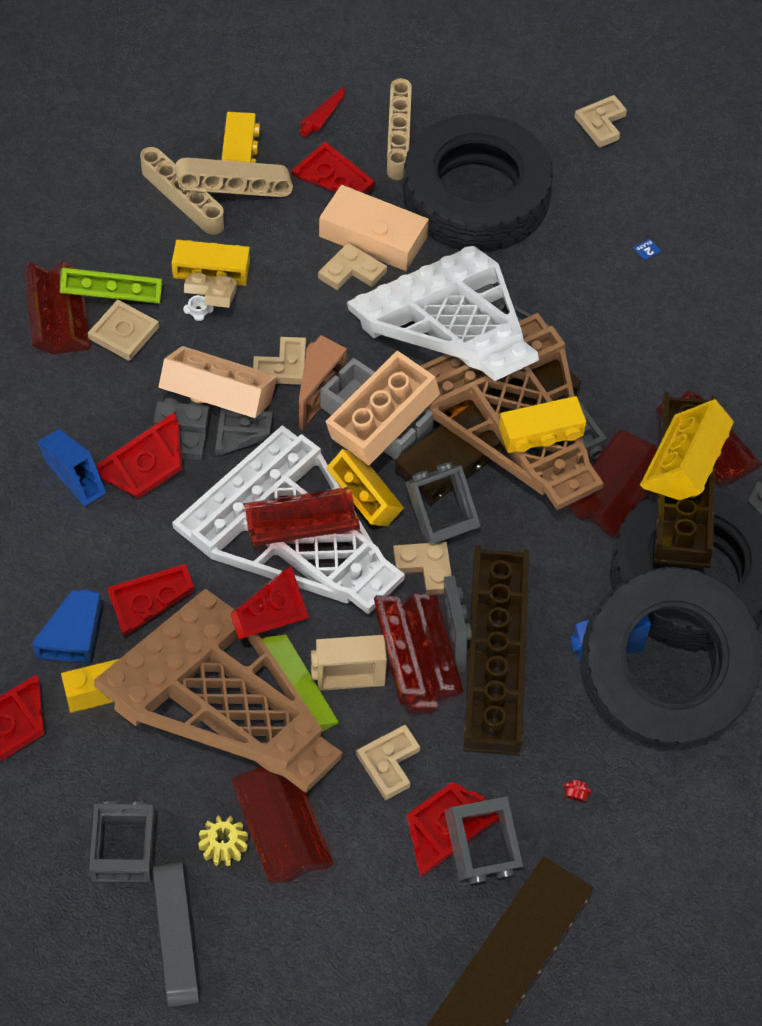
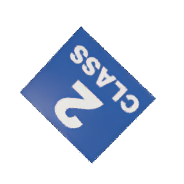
M651 239L633 247L644 260L661 252Z

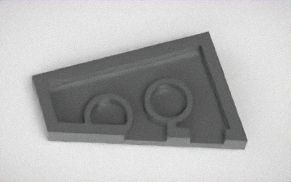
M455 576L444 577L443 597L447 623L450 626L452 651L455 650L454 669L455 673L466 672L467 640H471L470 623H465L467 621L466 605H461L463 603L462 587H457Z

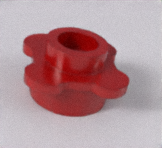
M571 780L570 783H564L563 786L566 789L564 797L579 802H586L587 797L591 796L592 790L587 788V783L578 780Z

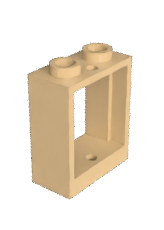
M384 635L316 639V650L311 651L312 681L317 680L320 691L385 686L387 659Z

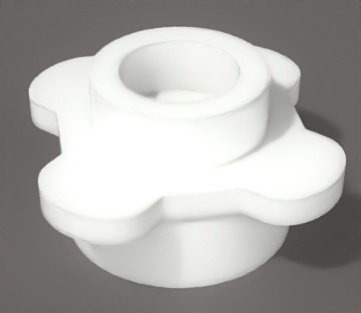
M197 295L189 299L188 305H185L183 310L185 314L192 315L194 320L202 321L207 313L213 311V306L204 305L205 297Z

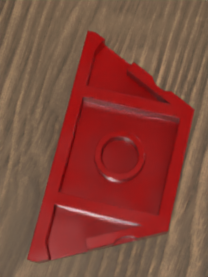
M172 413L97 463L95 466L100 478L139 499L182 470L179 420L175 413Z
M37 675L0 696V761L44 735L40 683Z
M451 782L407 814V824L421 877L453 855L444 811L455 806L487 801L485 796L476 792H469L465 787ZM493 813L462 819L467 843L498 822V814Z

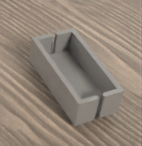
M353 358L339 371V377L335 375L320 389V408L332 415L375 372ZM426 408L384 452L397 459L412 448L415 443L417 444L423 440L433 429V413Z

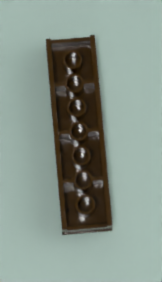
M557 359L531 370L546 392L564 385L561 365ZM569 370L574 396L578 397L582 381ZM514 378L509 380L508 384L523 387L524 381ZM493 388L486 394L500 398L502 390ZM506 392L504 399L518 402L520 395ZM563 395V396H561V397H559V398H557V399H555V400H552V401H556V400H560V399H565V398H567V397H566V395ZM524 396L522 403L534 406L537 405V400ZM474 403L452 418L467 430L486 421ZM489 403L496 413L498 405ZM501 406L499 414L507 411H512L514 409ZM442 425L395 459V474L398 477L401 475L409 481L413 479L412 475L421 471L431 473L437 471L436 466L452 462V465L462 466L467 480L492 460ZM488 430L477 435L478 438L491 447L495 448L498 446L495 450L501 454L506 451L493 431ZM450 476L418 487L420 494L427 499V504L430 507L454 489Z
M664 391L661 409L660 443L674 415L711 400H717V396H711V400L669 397L670 392ZM715 464L712 473L704 485L705 489L700 495L677 500L657 493L654 563L710 569L714 536Z
M475 545L464 752L520 756L523 734L529 549H524V552L486 550L481 549L480 545Z
M543 856L427 1026H506L589 902L594 887Z

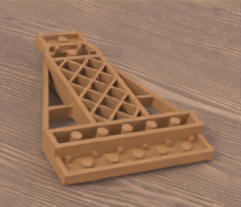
M538 313L518 322L522 330L524 342L538 352L539 361L494 381L483 371L469 367L458 357L448 354L421 365L422 368L436 377L440 395L427 407L433 413V419L541 495L546 494L556 510L603 488V481L589 462L583 436L573 441L564 440V446L553 444L547 447H535L543 449L541 457L526 454V451L508 453L513 461L477 437V435L491 430L507 451L499 430L501 406L514 410L530 407L531 405L522 403L524 396L536 399L537 405L552 402V400L566 395L567 398L574 397L565 353V343L554 327H548ZM557 359L560 361L564 385L546 392L531 370ZM514 378L522 379L524 381L523 387L508 384L509 380ZM492 388L502 390L501 397L486 394L487 390ZM510 392L520 395L519 401L515 402L504 399L505 393ZM472 400L486 421L467 430L442 411L463 401ZM489 403L498 405L496 413ZM546 450L555 452L547 457H544Z
M204 589L95 679L94 687L114 701V710L135 726L141 722L254 760L266 770L284 776L305 793L342 757L343 752L321 737V726L258 634L247 637L259 655V658L250 666H243L224 652L227 647L238 639L230 615L235 609L207 589ZM263 666H266L286 697L255 675V673ZM199 672L200 678H192ZM205 672H219V678H205ZM186 687H201L202 694H195ZM206 688H221V694H207ZM226 688H240L241 694H227ZM170 697L193 714V716L183 723L153 713V711ZM208 703L223 704V710H216ZM228 704H242L243 710H229ZM248 704H262L263 710H249ZM231 720H244L245 727H239ZM250 720H264L265 727H251ZM270 720H284L285 727H271ZM202 721L207 726L216 731L218 734L206 731L195 726ZM252 736H266L267 743H260Z

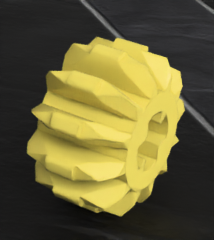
M219 815L216 817V824L207 821L205 824L207 830H200L199 838L201 841L198 843L199 850L204 851V859L207 861L213 858V863L216 867L220 864L221 860L225 861L228 867L231 865V858L240 861V852H246L248 849L245 843L248 840V833L242 831L243 824L241 822L233 824L231 816L227 818L226 822H222V818Z

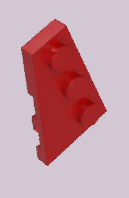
M326 142L291 170L293 177L335 193L341 185L364 194H368L376 187L375 181Z
M186 564L107 587L123 638L194 592V585Z
M292 566L283 570L230 613L239 640L309 618Z

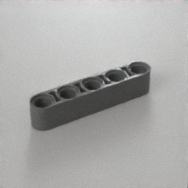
M178 862L153 866L168 1007L199 1003L183 864Z

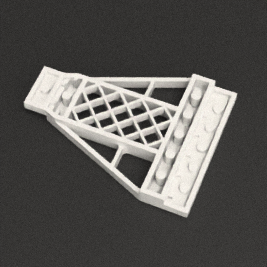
M468 246L453 255L442 257L435 263L422 266L415 272L402 275L395 281L380 285L377 289L366 294H360L347 302L348 310L360 319L362 329L373 338L384 335L458 357L469 367L483 371L494 381L539 361L538 352L523 340L522 330L499 264L475 246ZM491 283H499L498 286L483 293L475 292V290ZM504 298L509 314H504L492 305L491 302ZM411 321L415 322V324L408 326L406 328L400 327Z
M283 425L172 522L173 529L213 560L273 579L282 571L263 564L272 556L278 555L308 578L305 579L295 575L299 588L346 604L352 601L367 614L376 608L405 578V574L387 561L379 548L371 541L340 485L326 469L328 465L321 454V448L302 434L297 437ZM314 466H318L332 489L320 501L296 484ZM290 496L293 498L294 503L278 504V498ZM337 498L353 527L326 506ZM294 511V519L278 520V512ZM297 511H309L313 514V519H297ZM263 512H275V520L259 521V516ZM329 526L333 530V534L317 535V527ZM295 527V536H279V528ZM298 527H314V535H298ZM266 528H276V536ZM242 531L250 532L269 547L254 561L221 550ZM337 542H349L353 545V550H337ZM314 543L315 551L299 552V544ZM318 543H334V551H318ZM287 544H295L296 552ZM338 558H347L338 567ZM315 559L316 567L307 560ZM319 559H334L335 567L319 568Z

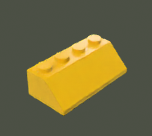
M716 399L674 415L640 484L643 489L677 500L696 497L705 489L704 485L713 471V466L721 454V449L725 440L729 437V432L734 423Z

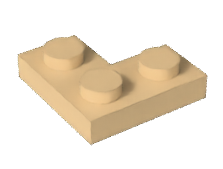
M613 95L576 110L574 118L597 146L601 148L619 140L620 132L611 122L625 117L627 109Z
M347 243L318 272V279L338 290L353 275L373 287L387 272V266L352 244Z
M194 273L188 275L184 283V293L205 295L204 305L229 308L237 290V280H233L228 276H218L215 278L206 277L202 273Z
M281 337L279 357L254 356L253 368L276 375V384L301 385L305 365L306 338Z
M447 542L393 546L396 568L403 573L423 572L426 595L444 593V577L452 576Z
M403 725L356 750V755L383 798L387 800L410 788V781L398 763L420 752V746L407 726Z

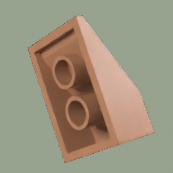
M322 335L315 342H311L305 352L306 358L299 395V429L302 431L305 430L322 409L320 408V389L335 375L339 377V371L346 365L347 349Z

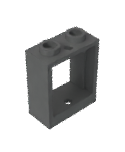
M452 462L436 466L437 471L431 473L427 471L415 473L412 475V480L405 482L425 543L435 544L480 527L463 468L460 465H452ZM450 476L463 517L431 528L418 487Z
M508 796L455 806L444 811L459 881L469 879L470 884L487 881L486 875L495 873L498 879L515 875V869L523 867ZM497 813L508 862L473 869L462 819Z
M113 801L94 804L89 873L92 882H151L155 826L153 805H148L145 802H134L131 805L118 804ZM104 823H146L143 860L101 859Z

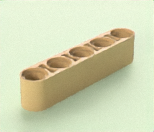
M402 78L394 80L391 83L387 175L394 180L404 178V165L409 150L412 86L408 80Z
M155 147L143 149L140 157L144 177L203 231L211 235L221 233L224 229L223 207L205 191H191L180 188L176 177L175 163Z
M182 158L175 164L178 184L184 190L285 197L293 190L289 171L283 165L199 158Z

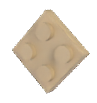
M117 300L88 332V338L130 361L157 331L159 321Z

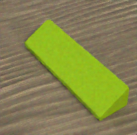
M71 268L61 269L60 293L160 304L162 279Z
M287 635L263 638L262 641L321 726L322 732L337 725L338 720L317 685L312 681L311 675Z

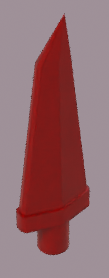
M345 86L300 122L302 128L299 130L301 136L307 137L311 131H319L323 127L324 123L344 98Z

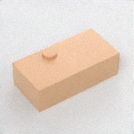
M341 185L319 217V237L342 246L350 243L379 261L407 271L427 239L429 219Z
M181 346L164 358L159 388L190 397V400L196 403L206 402L256 418L271 405L277 376Z
M396 351L325 421L331 438L367 465H370L440 395L436 377L399 351Z

